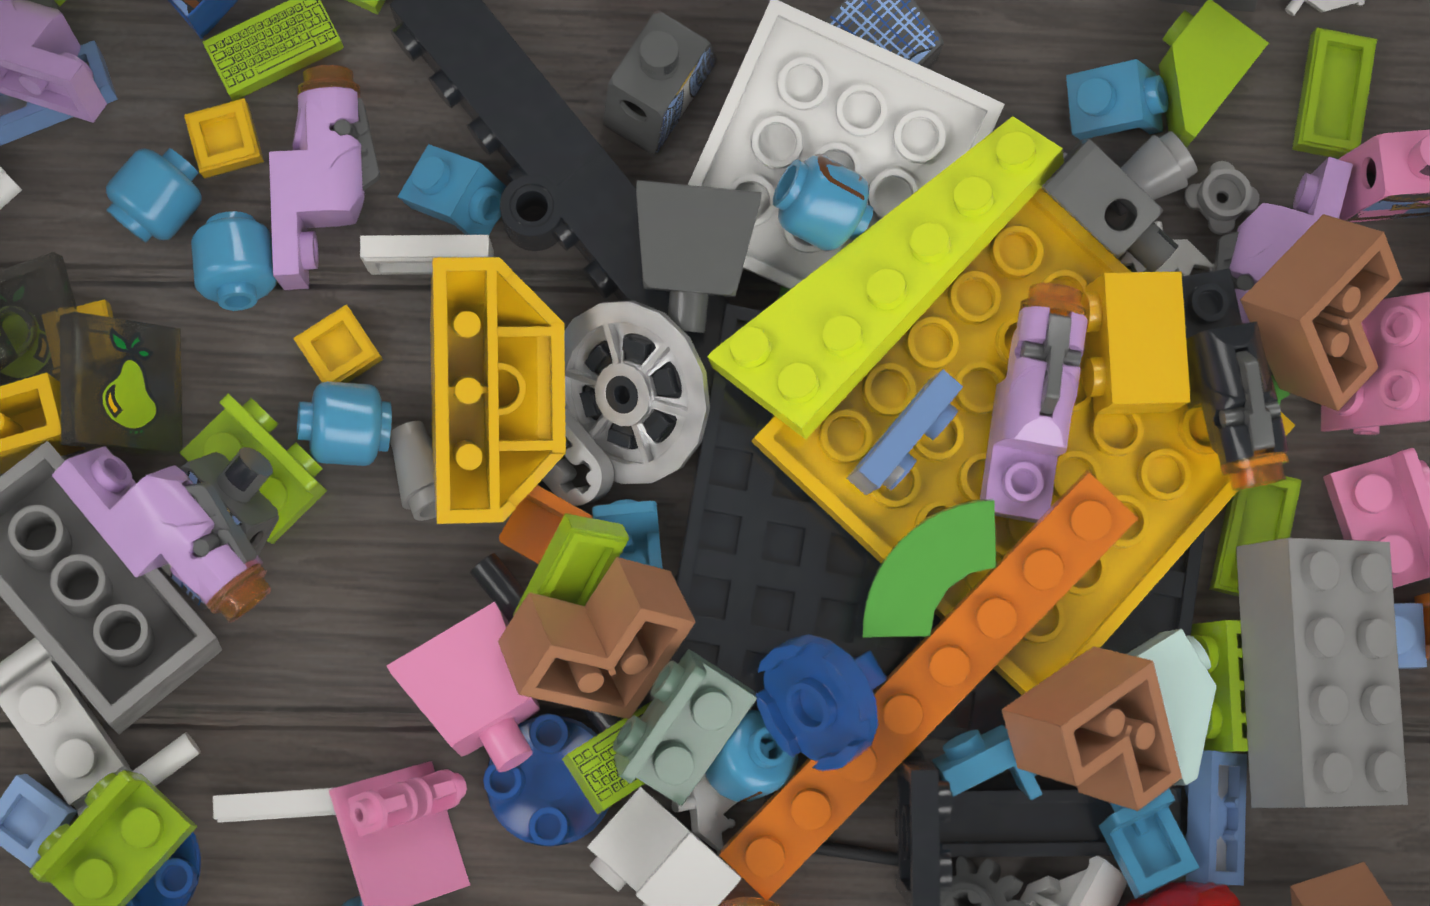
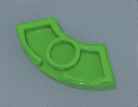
M994 499L974 500L943 509L917 524L896 544L885 557L871 584L864 612L863 637L930 636L934 611L947 590L970 573L996 568Z

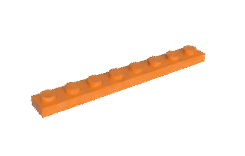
M1086 470L997 562L996 568H992L931 631L930 636H926L886 677L887 680L873 691L877 703L878 727L872 745L859 757L839 769L827 771L814 769L813 766L818 761L808 758L782 789L777 790L721 848L719 856L767 901L1139 518Z

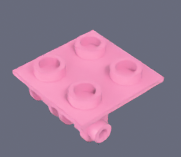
M1430 292L1383 299L1361 322L1379 368L1339 411L1321 405V431L1323 432L1353 429L1354 434L1376 435L1379 434L1380 426L1430 421Z
M432 761L329 790L363 906H412L470 886L447 812L448 809L456 807L461 798L466 794L467 785L462 775L453 773L448 769L435 772Z

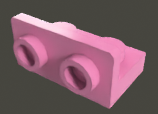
M1414 448L1402 450L1391 456L1333 472L1323 477L1344 540L1390 542L1393 588L1430 578V468L1423 460L1418 459Z

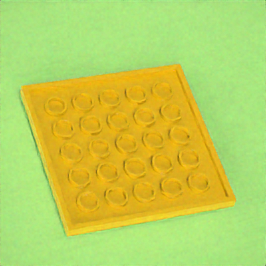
M1040 188L807 439H804L774 416L751 442L882 564L885 557L896 544L927 517L960 503L980 500L996 385L1006 379L1011 341L1014 331L1017 329L1019 311L1024 307L1039 306L1050 308L1049 313L1063 316H1067L1071 312L1079 314L1080 297L1082 293L1086 292L1087 285L1103 273L1131 271ZM1086 332L1084 351L1079 366L1081 367L1077 397L1072 410L1067 452L1057 457L1051 507L1087 470L1139 519L993 668L1021 695L1093 646L1101 648L1267 459L1251 461V458L1237 461L1238 463L1234 465L1221 466L1218 455L1213 451L1209 441L1202 407L1188 409L1186 404L1170 413L1094 414L1093 397H1088L1083 387V366L1085 359L1090 357L1089 332ZM944 369L963 386L950 402L958 409L957 414L934 440H931L925 434L909 451V454L917 461L894 489L890 491L882 484L875 491L865 495L846 478L926 382ZM1281 412L1280 416L1282 417L1285 435L1287 436L1296 425ZM995 516L996 564L1035 523ZM991 569L970 573L951 586L941 599L934 613L942 620Z

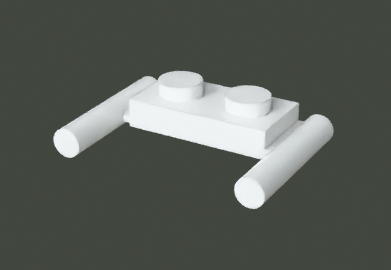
M33 638L0 662L1 708L68 805H74L78 811V816H80L88 807L84 802L87 794L102 778L110 773L118 775L122 770L132 771V769L65 672L36 638ZM185 732L132 772L142 774L156 786L198 756L201 751L192 737Z

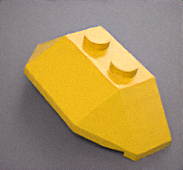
M500 257L432 258L430 329L432 451L436 523L504 522L516 509V506L566 454L564 322Z

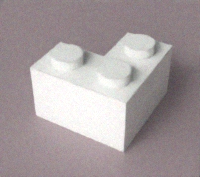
M642 787L633 794L587 847L597 856L589 866L618 892L626 883L637 892L636 896L644 902L642 906H718L742 879L736 871Z

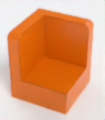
M537 485L516 506V509L499 535V541L504 546L539 565L565 513L593 518V516Z

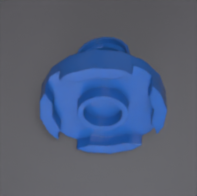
M804 635L789 639L775 647L760 662L758 673L765 671L763 676L764 689L756 693L757 706L767 730L782 750L791 757L802 752L811 760L818 761L813 766L814 769L827 771L844 767L872 745L878 727L877 703L872 689L882 684L887 678L871 650L853 659L850 654L828 639Z

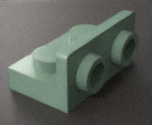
M690 649L687 650L678 664L670 661L662 669L651 689V695L655 698L640 719L634 715L624 724L613 744V750L617 752L614 760L619 777L629 783H632L637 778L680 806L685 803L757 699L754 690Z

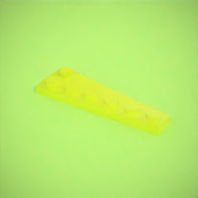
M1012 116L716 347L707 356L712 368L804 439H807L1064 163L1063 148Z

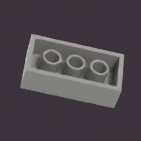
M47 440L0 476V596L107 723L118 734H121L219 654L222 648L217 637L158 568L137 578L132 574L52 477V474L65 460Z
M1284 538L1237 546L1251 808L1408 805L1390 542Z

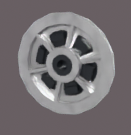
M636 301L599 303L572 319L564 331L565 408L609 457L614 470L613 481L620 484L654 483L683 468L702 442L710 411L706 370L690 337L664 312ZM569 442L568 448L572 447L571 442Z

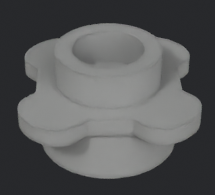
M1218 161L1209 168V175L1200 184H1191L1186 189L1184 201L1188 208L1201 212L1208 220L1209 229L1213 233L1224 235L1233 230L1235 220L1243 212H1251L1258 206L1259 193L1250 185L1245 175L1235 170L1231 163ZM1218 193H1224L1227 196L1225 203H1220L1217 200L1216 195Z

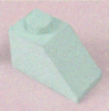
M1182 629L1157 634L1127 653V655L1154 662L1182 776L1173 785H1188L1198 778L1216 684L1207 671L1211 668V662L1202 645L1193 636H1186Z

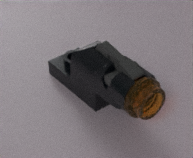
M1230 268L1182 276L1190 403L1187 404L1188 409L1202 407L1209 441L1213 451L1218 455L1222 476L1229 475L1233 491L1286 480L1283 464L1289 462L1287 455L1289 449L1282 417L1280 416V405L1277 402L1273 380L1268 371L1258 322L1242 324Z

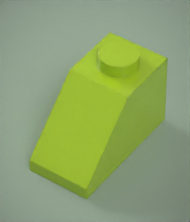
M1207 0L1195 16L1185 9L1162 39L1171 46L1158 65L1160 76L1164 80L1168 94V110L1166 112L1168 132H1173L1186 148L1269 44V42L1212 0Z

